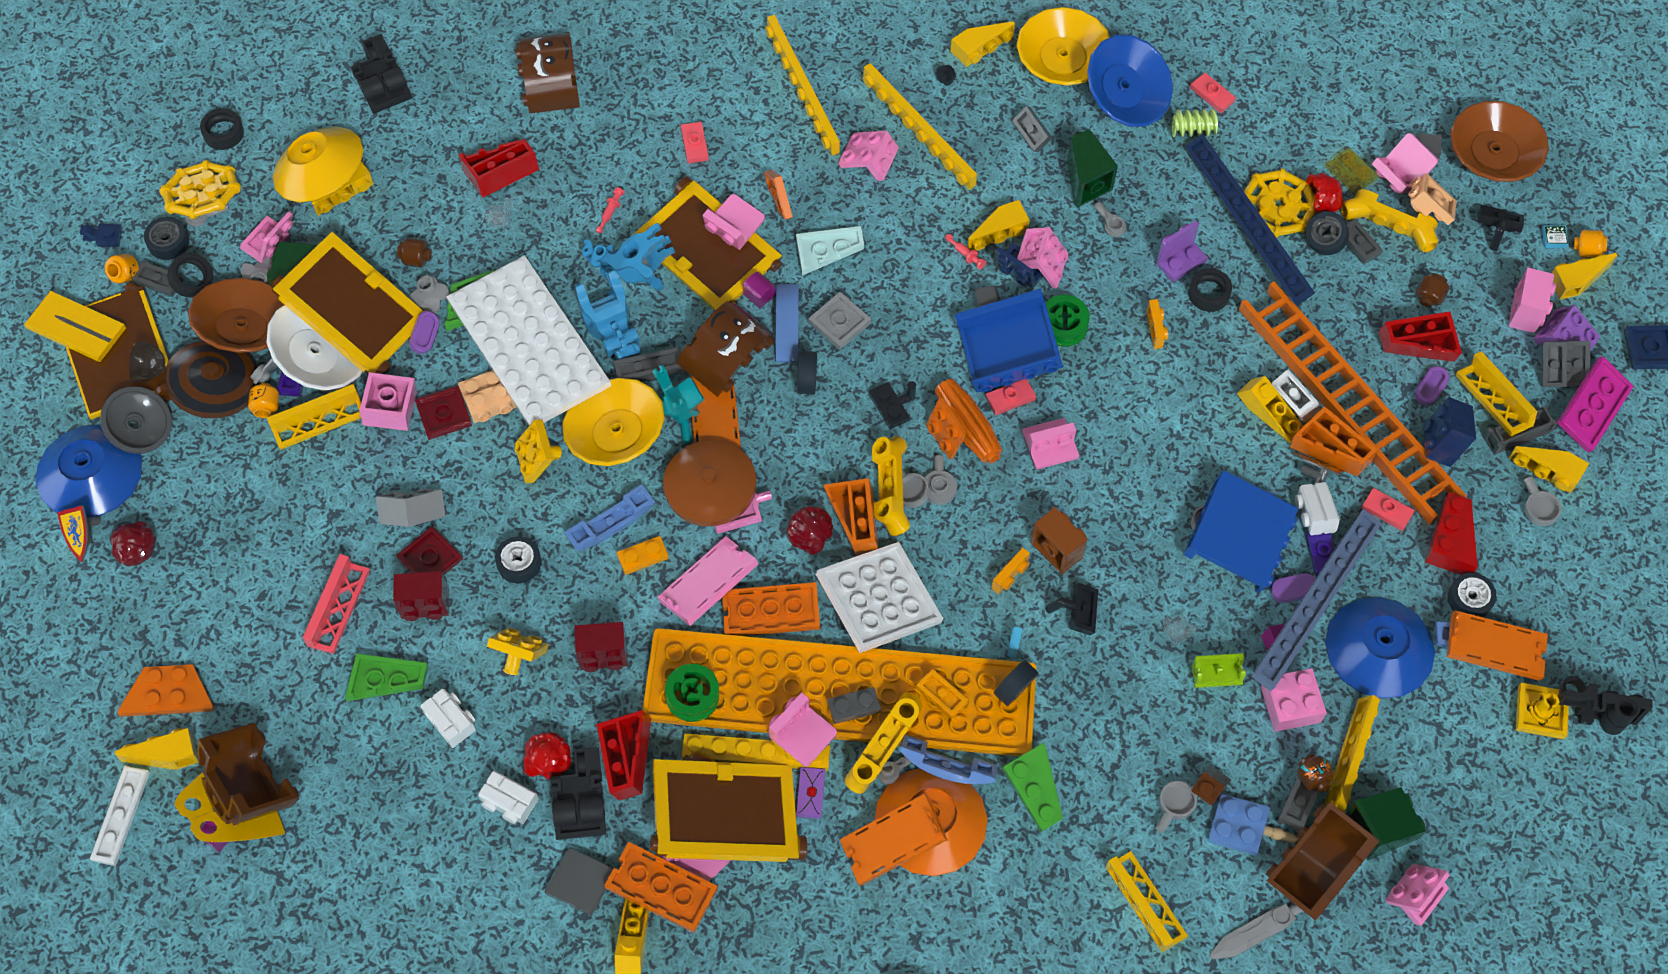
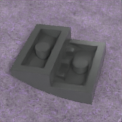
M1590 341L1543 342V387L1580 386L1590 371Z
M568 849L544 893L551 898L567 903L573 909L592 916L606 891L604 885L613 868L582 853Z

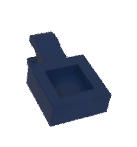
M99 224L98 229L82 225L80 235H83V241H95L97 247H119L123 228L121 224Z

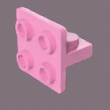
M1065 418L1022 429L1023 437L1036 469L1079 458V453L1074 443L1076 428L1074 423L1067 424Z
M1412 864L1405 871V874L1396 886L1392 888L1385 900L1390 905L1401 907L1414 924L1422 926L1448 891L1449 887L1445 881L1450 874L1446 870Z

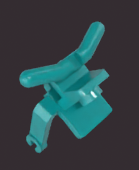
M664 365L659 366L660 371L655 368L652 373L657 378L664 394L658 395L663 402L664 414L674 418L680 424L683 443L688 445L692 441L688 418L700 414L697 406L704 401V397L694 380L690 377L674 388L667 374V369Z

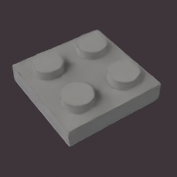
M839 292L809 317L808 323L837 349L841 350L871 324V318Z

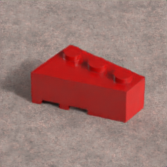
M525 139L498 145V148L485 151V148L479 149V153L465 156V153L458 154L463 172L482 198L539 170L535 152Z
M1450 311L1388 321L1378 331L1383 351L1386 353L1452 362L1462 353Z
M1448 493L1440 509L1425 563L1460 575L1476 571L1478 565L1471 499Z
M643 710L596 724L609 793L619 801L640 795L643 792L651 717Z

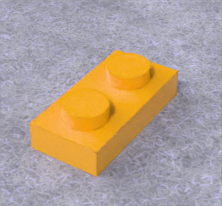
M1158 299L1149 300L1146 311L1154 349L1163 348L1165 340L1168 339L1167 327H1163L1162 322L1164 320L1163 307H1159Z
M661 536L616 552L625 575L669 559Z
M1022 547L993 579L991 589L997 594H1000L1003 589L1007 591L1015 582L1014 577L1018 573L1023 574L1029 567L1030 552Z
M934 669L916 685V689L951 720L968 704L969 700Z

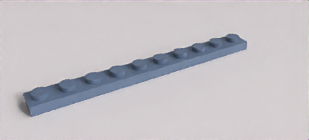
M1362 509L1358 513L1251 675L1269 691L1276 687L1382 524L1366 510Z

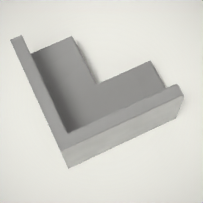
M426 488L411 493L391 492L376 496L380 524L411 527L445 517L442 489Z

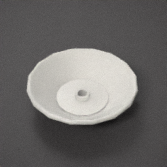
M286 305L276 310L268 324L267 345L273 361L287 377L305 387L325 391L346 387L360 377L362 371Z

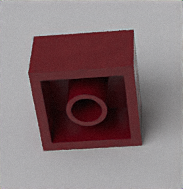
M442 571L394 574L393 601L401 619L416 621L419 618L428 617L432 620H438L443 616H449V588Z
M623 622L575 625V652L580 670L596 672L599 668L620 670L628 666L627 638Z

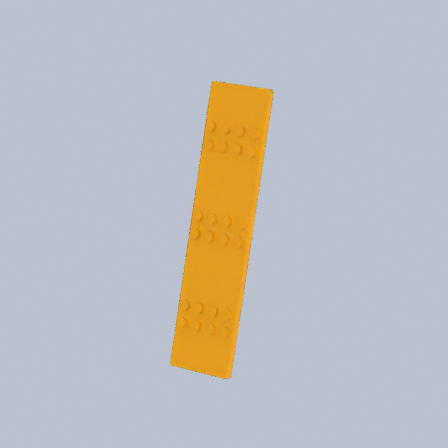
M658 628L654 630L643 711L651 717V722L769 733V723L777 714L781 715L786 710L785 706L792 697L797 698L802 692L809 698V707L837 730V735L834 739L869 743L903 693L909 692L921 699L922 709L905 735L926 741V748L1020 757L1032 750L1036 678L1009 706H1006L994 694V691L1021 663L1018 661L876 648L859 653L855 646ZM1029 663L1033 668H1037L1034 663ZM686 664H699L707 667L714 673L719 684V703L717 708L709 717L697 722H687L677 718L671 713L666 703L665 685L669 675L678 667ZM932 669L969 700L968 704L952 720L916 689V685ZM702 683L703 695L707 696L709 695L710 690L704 683ZM872 687L875 688L881 708L880 713L833 724L827 699ZM677 690L675 696L683 703L681 690Z

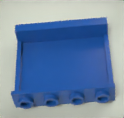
M1041 289L955 314L972 376V384L976 392H989L995 387L1009 386L1016 381L1033 379L1036 375L1053 373L1063 368Z
M1223 470L1214 481L1183 555L1192 559L1197 554L1257 585L1256 592L1260 593L1265 587L1269 588L1274 580L1272 572L1274 568L1276 569L1282 560L1281 550L1285 549L1289 543L1290 537L1287 536L1289 530H1292L1298 521V518L1295 517L1298 508Z

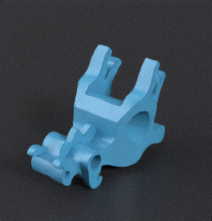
M659 223L652 225L643 233H635L625 240L620 249L616 251L612 244L607 247L603 246V244L595 247L590 240H584L586 246L582 249V255L595 268H600V274L603 277H606L604 272L615 270L625 282L631 284L646 282L657 291L663 289L664 283L655 277V271L668 256L676 252L673 247L665 249V246L672 242L669 236L664 237V235L655 237L656 232L662 230Z
M608 270L604 272L611 290L607 291V297L590 303L584 285L580 282L574 284L585 326L590 335L602 340L607 357L609 358L614 354L616 359L620 360L640 354L638 346L639 337L634 327L629 329L630 315L626 305V294L616 271Z

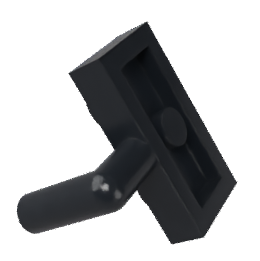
M1481 205L1478 212V222L1487 227H1496L1489 248L1493 251L1498 250L1505 231L1521 233L1524 226V215Z
M914 381L908 382L907 393L897 397L889 382L868 391L869 397L889 430L910 421V416L903 404L915 399L916 383Z
M1077 583L1073 586L1072 600L1060 597L1046 605V612L1051 614L1062 607L1070 609V629L1090 636L1096 630L1098 589Z

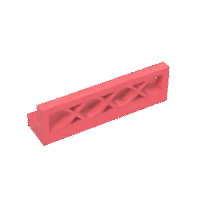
M339 554L303 635V640L307 647L331 654L335 653L369 575V568L353 564L349 556ZM350 571L361 572L360 579L350 584L347 579ZM350 590L352 594L351 600L341 605L338 600L340 594ZM341 610L343 615L341 622L331 626L330 616ZM332 632L334 639L331 646L319 643L323 635Z

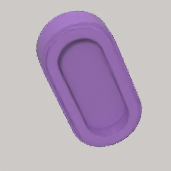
M424 311L417 317L409 339V346L415 353L424 354L431 349L439 327V319L436 314Z
M1438 366L1430 368L1415 391L1416 400L1422 405H1433L1449 381L1448 372Z
M1304 573L1280 578L1273 583L1271 596L1279 603L1301 600L1315 580V577Z

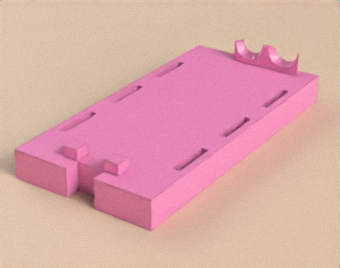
M725 536L658 596V599L666 608L691 626L758 565L757 559L745 550L741 552L738 545Z

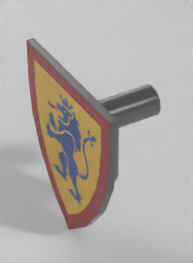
M1291 451L1292 455L1320 468V470L1304 464L1301 469V473L1316 479L1314 484L1325 482L1329 472L1336 475L1344 473L1343 470Z
M84 505L57 512L63 537L72 553L80 562L84 561L88 544L93 543L89 527L100 525V518L98 516L86 517Z

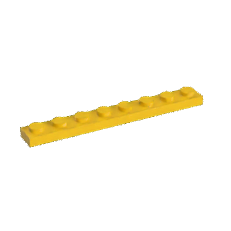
M776 16L767 17L766 35L769 39L772 38L775 53H780L784 70L788 69L790 82L792 85H796L799 100L805 102L806 113L808 117L813 118L814 129L816 133L821 134L824 149H828L832 156L839 154L840 141Z
M871 63L864 66L863 81L868 88L871 87L876 92L880 101L887 103L890 111L902 119L904 126L915 133L919 142H924L929 147L930 153L942 161L947 171L951 170L961 185H965L969 190L975 187L977 173Z

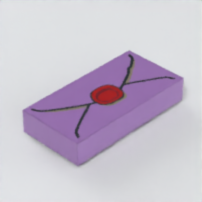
M801 767L797 817L821 819L825 769Z

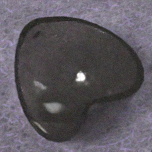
M136 342L132 347L130 355L129 379L132 382L139 383L150 381L163 371L165 367L164 355L160 349L152 344Z

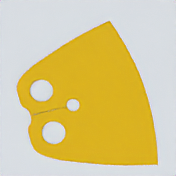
M203 772L187 785L175 800L176 809L180 815L190 820L191 831L201 841L231 842L285 834L278 812L234 826L232 823L226 824L222 821L217 813L213 811V807L205 792L201 779L205 777ZM189 798H196L201 802V807L195 811L188 810L185 807V801ZM204 821H212L216 824L217 830L212 834H206L201 831L200 825Z

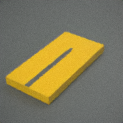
M52 291L48 293L24 324L26 329L98 362L102 361L126 329L123 323Z

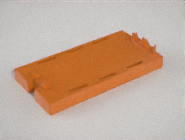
M690 377L694 380L704 397V401L697 406L700 414L696 416L697 422L694 421V416H692L694 443H697L696 434H698L699 442L717 440L730 443L741 449L734 385L727 393L723 391L717 397L695 378ZM731 390L733 392V399H731ZM732 410H735V418H734V419H733V412H732ZM734 430H737V439H735Z
M817 582L731 589L722 597L723 610L728 611V616H724L725 635L749 636L820 630Z
M1454 611L1451 614L1447 657L1541 681L1544 678L1545 660L1542 659L1541 654L1543 655L1546 652L1548 634Z
M923 794L839 840L846 857L852 858L854 861V865L851 868L858 885H864L948 839L929 796Z
M628 842L619 858V862L622 863L619 870L616 868L612 870L604 888L695 933L718 890V886ZM643 855H645V856H647V857H649V858L655 860V862L652 861V860H650V859H648V858H646V857H644ZM665 866H667V867H669V868H671V869H673V870H675V871H677V872H674V871H672V870L666 868Z

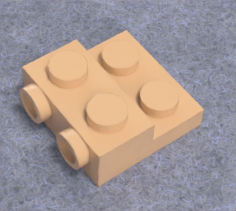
M1425 173L1422 177L1418 176L1410 183L1412 189L1408 196L1411 197L1410 202L1415 211L1422 212L1425 216L1433 211L1434 216L1439 221H1444L1447 225L1455 220L1457 201L1430 175Z
M493 370L458 383L474 423L486 422L492 416L507 414L514 408H517Z

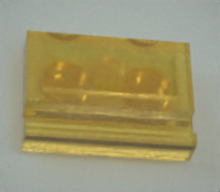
M1350 147L1334 157L1332 161H1328L1325 166L1353 195L1358 190L1365 189L1374 183L1379 177Z

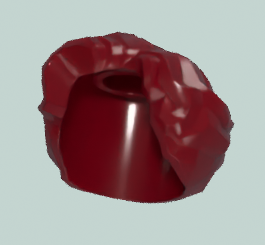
M803 507L791 516L786 529L787 538L794 547L814 555L824 548L827 538L832 537V518L824 509L819 507Z
M143 521L119 525L109 538L112 546V556L119 563L127 567L138 566L148 560L154 551L156 542L151 526H148Z

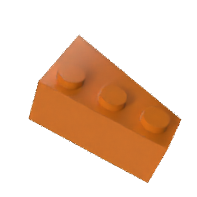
M1325 406L1294 435L1290 448L1357 477L1372 463L1378 449Z
M869 478L823 485L855 555L859 556L879 549L876 518L874 516V496Z

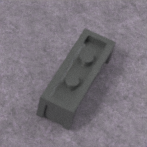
M680 347L614 361L617 378L635 379L640 382L657 379L652 371L655 368L660 371L659 366L664 365L667 369L668 376L680 373L681 375L686 374L685 370L676 364L681 354Z
M1545 405L1538 410L1533 427L1513 436H1510L1502 426L1494 429L1490 427L1485 431L1483 439L1492 453L1496 455L1553 432L1557 426V421L1552 419ZM1518 420L1509 422L1512 427L1520 424Z
M1298 776L1277 823L1280 825L1284 823L1296 829L1295 832L1300 833L1319 791L1307 790Z

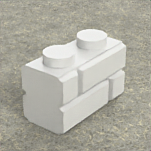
M1289 370L1285 371L1271 383L1303 423L1310 420L1322 409L1318 401Z
M1327 483L1301 485L1298 495L1295 496V505L1302 511L1301 522L1303 527L1308 528L1310 535L1335 533L1338 529L1340 518Z
M441 689L432 698L422 703L420 707L451 748H454L476 731L473 725L476 720L468 710L464 712L459 707L461 702L453 692L448 694L445 689Z
M495 770L491 773L478 795L482 802V807L490 812L497 810L503 813L502 817L512 824H515L516 821L524 824L539 800L537 793Z

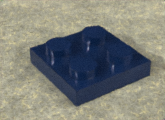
M1668 325L1626 326L1624 334L1632 369H1668Z

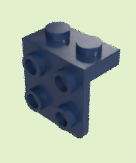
M1012 243L1007 251L998 247L995 250L998 269L1005 275L1010 274L1015 277V280L1021 286H1028L1034 289L1043 277L1040 270L1031 269L1017 259L1020 247Z

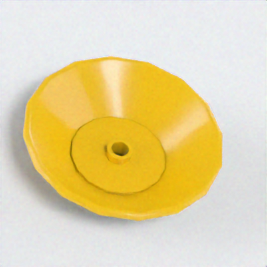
M1065 7L1043 10L1028 19L1019 31L1017 50L1021 62L1033 75L1048 83L1066 86L1081 84L1088 81L1087 70L1091 54L1100 42L1110 38V35L1097 18L1082 10Z
M337 126L320 128L298 137L288 146L276 163L272 176L275 190L284 199L298 203L316 201L335 193L350 181L360 167L364 152L361 138L351 129Z
M610 379L611 387L567 410L562 422L564 442L571 453L588 464L612 466L629 462L646 452L659 437L665 420L663 402L653 388L635 379Z

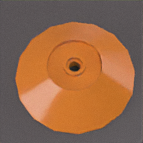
M921 768L906 771L894 783L887 785L877 801L874 820L923 794H927L948 840L900 866L911 873L929 876L955 872L974 859L985 841L988 818L982 797L971 784L942 779Z

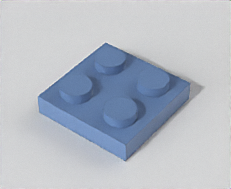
M1221 794L1208 842L1258 856L1270 807Z

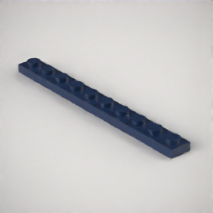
M1201 134L1185 147L1295 305L1298 306L1314 295L1315 291L1206 137Z

